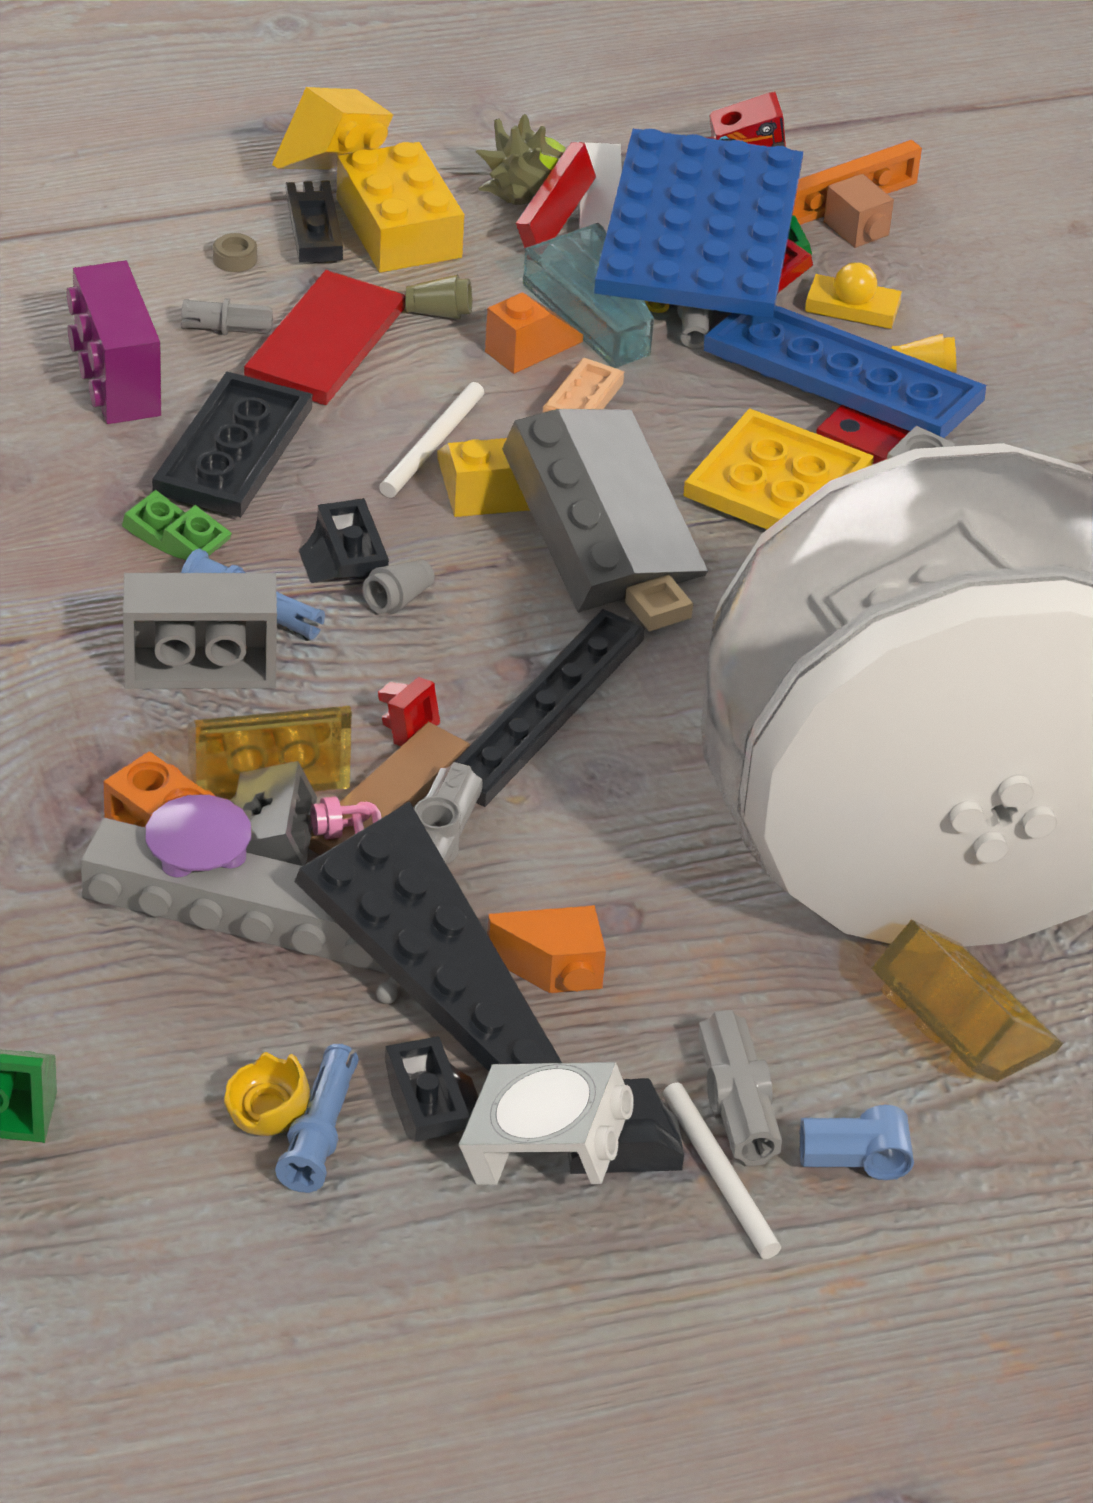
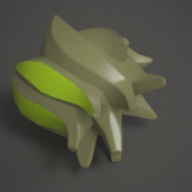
M526 114L522 115L518 126L511 128L510 135L506 134L500 118L495 119L494 128L497 150L475 151L492 169L490 172L492 179L482 184L478 189L480 191H489L513 205L529 204L566 148L555 139L546 137V127L540 126L535 133L530 127Z

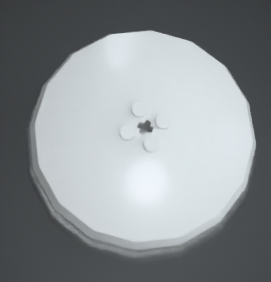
M1004 443L913 449L831 480L761 534L722 596L713 620L701 719L705 761L739 834L751 855L774 882L843 933L916 950L1003 944L1088 914L1093 910V473L1083 467Z

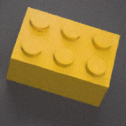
M402 142L395 146L373 150L362 149L354 153L337 156L336 199L379 273L462 258L464 213L420 142Z

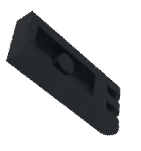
M303 181V192H297L295 182H286V199L299 263H325L327 261L343 260V242L330 181H320L319 191H314L312 181Z

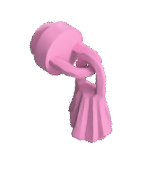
M336 796L321 798L320 803L312 804L310 809L311 826L314 835H324L326 840L341 838L343 827L354 825L355 834L364 829L363 822L368 820L370 815L372 816L373 823L382 818L379 809L370 802H359L357 805L340 806ZM352 814V818L342 819V815Z

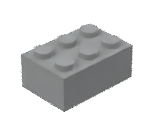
M124 573L125 689L276 688V573Z

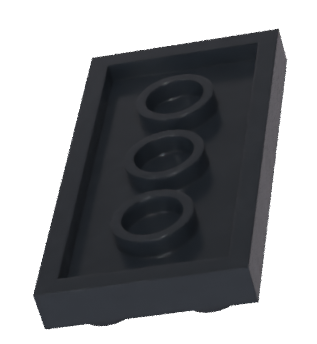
M226 371L153 477L152 492L157 490L166 498L241 518L312 410L313 394Z

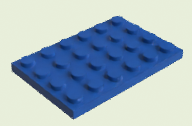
M633 128L595 278L594 294L773 318L804 151L791 150L784 146L767 147L752 145L740 140L723 141L708 139L696 134L679 135L664 133L657 129L642 130Z

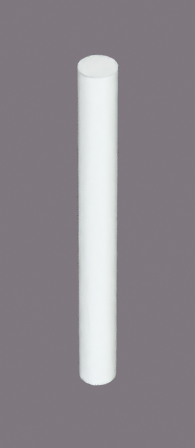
M469 383L382 481L379 489L384 496L393 498L483 397L484 389L479 383Z
M681 1083L670 1084L664 1089L663 1097L672 1112L677 1116L680 1125L761 1258L769 1259L774 1257L781 1250L779 1241Z

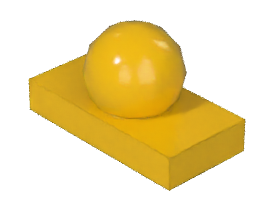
M861 262L848 263L837 272L835 277L815 274L806 299L805 311L892 329L900 306L902 291L879 287L876 274L869 266Z

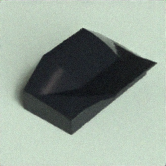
M364 498L318 505L315 529L308 541L299 549L311 584L334 578L369 576L375 568L389 566V558Z
M436 1036L386 1046L385 1063L391 1095L406 1136L414 1142H419L465 1130L479 1096L472 1078L459 1071L449 1062L440 1037Z
M649 1078L623 1079L624 1084L631 1088L633 1094V1112L631 1117L625 1120L618 1139L617 1155L614 1160H610L606 1173L682 1171L684 1151L677 1116L665 1107ZM568 1152L570 1174H587L578 1152Z

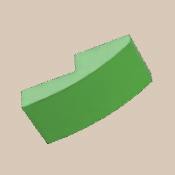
M157 490L127 511L122 522V527L144 542L183 560H187L189 555L196 549H202L210 556L230 540L232 535L228 529L196 505L185 513Z

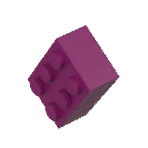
M127 260L73 268V287H67L66 289L69 312L71 315H74V324L68 325V339L72 352L79 351L78 363L82 379H90L89 393L93 407L101 408L107 424L161 416L160 340Z

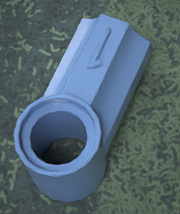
M874 1106L867 1109L860 1118H801L799 1154L800 1163L803 1167H864L869 1176L879 1180L898 1179L912 1170L914 1159L908 1116L903 1109L897 1106Z

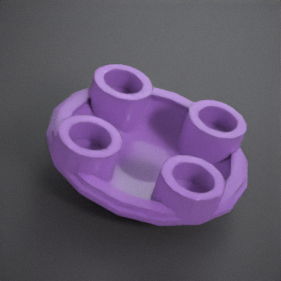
M187 795L168 801L154 811L146 824V844L153 856L161 861L164 873L169 876L184 877L192 871H209L219 867L236 868L246 860V848L251 840V822L243 809L227 799L212 795Z

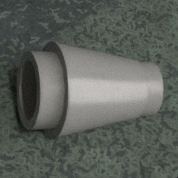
M423 559L375 568L364 581V598L375 612L395 614L434 583V571L431 565Z

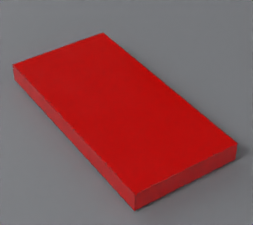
M325 270L244 366V376L312 393V401L327 405L406 308L405 294Z

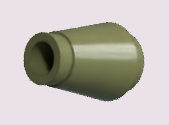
M457 274L406 286L405 297L408 313L416 312L418 314L461 319V315L472 313V286L469 278L460 279Z

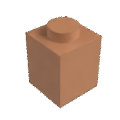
M860 174L828 186L824 222L856 248L889 236L894 199L864 174Z

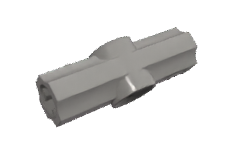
M453 762L447 768H440L427 797L420 800L414 808L446 864L452 862L458 856L459 838L482 792L483 784L482 778L478 777L470 766Z
M733 1010L716 1011L710 1018L699 1023L698 1032L708 1068L707 1091L710 1107L714 1115L721 1114L733 1157L745 1162L746 1166L763 1165L774 1155L780 1154L782 1138L772 1108L773 1094L770 1070L764 1059H757L745 1018L738 1017L734 1014Z

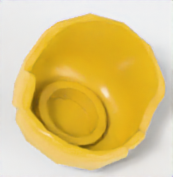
M264 1052L254 1063L239 1068L227 1081L224 1104L237 1127L249 1134L272 1136L289 1131L291 1123L300 1116H303L309 1102L310 1088L306 1074L295 1055L289 1054L287 1060Z

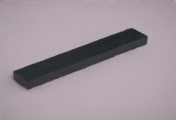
M602 609L454 761L470 766L472 771L482 778V792L476 802L477 804L486 807L641 644L644 640L645 627Z

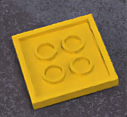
M749 408L684 483L683 496L707 507L742 519L750 524L769 529L829 481L873 465L874 456Z

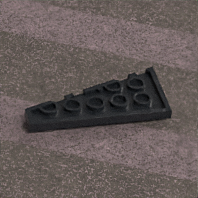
M410 801L299 869L294 882L486 1070L490 1071L492 1064L562 1063Z

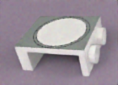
M616 1062L492 1064L459 1146L476 1185H497L510 1152H578L590 1183L602 1184L610 1160H614L617 1155L618 1139L625 1120L629 1119L632 1115L633 1094L631 1088L624 1084Z

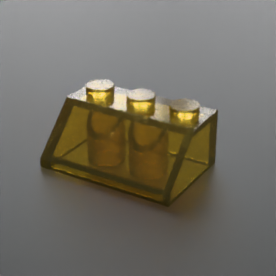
M339 706L194 720L188 723V763L191 779L202 789L211 791L216 797L231 800L233 796H236L240 773L299 761L314 792L350 788L351 707Z
M911 919L871 967L876 975L885 983L880 989L882 993L898 1007L904 1010L909 1007L918 1016L914 1022L915 1026L933 1042L939 1044L943 1041L952 1050L948 1059L970 1078H974L978 1073L998 1082L1054 1054L1063 1045L961 943Z

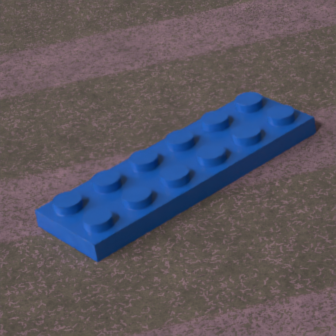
M775 305L773 318L731 313L704 337V351L721 357L727 362L742 365L761 373L765 377L783 381L798 387L806 393L816 394L834 401L840 406H847L908 431L918 426L945 438L985 401L987 386L985 384Z

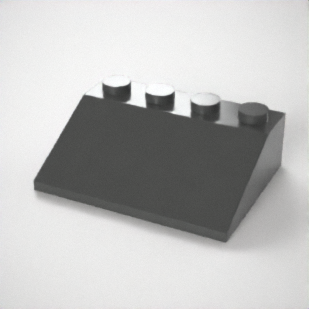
M555 409L514 421L502 450L578 613L626 599L627 587L668 574L677 584L707 574L708 569L632 410Z

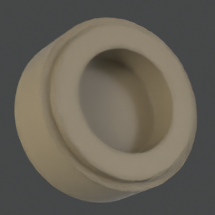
M225 234L217 238L213 243V262L224 271H247L257 263V243L245 234Z

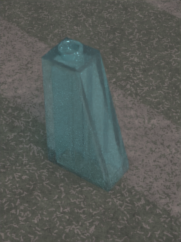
M595 223L525 248L523 285L551 311L583 334V341L611 367L618 368L651 355L654 318L644 300L594 294L595 278L606 237V231L601 224Z

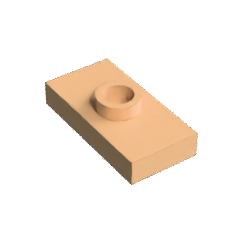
M582 358L543 406V413L555 409H604L623 385L624 371Z

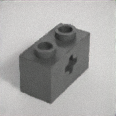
M299 761L240 773L236 796L232 797L231 802L243 809L251 822V840L246 848V852L300 866L306 865L312 833L310 809L312 804L317 803V796Z

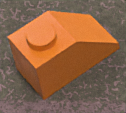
M523 292L487 308L485 352L513 374L583 342V334L555 312Z
M595 905L488 914L487 935L508 971L548 993L578 992L603 988L606 950Z

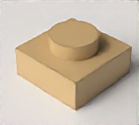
M669 574L627 587L625 603L649 632L692 618L693 602Z

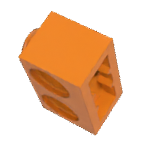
M148 751L103 781L104 818L146 828V824L153 812L168 801L187 795H215L188 779L174 765L167 764Z

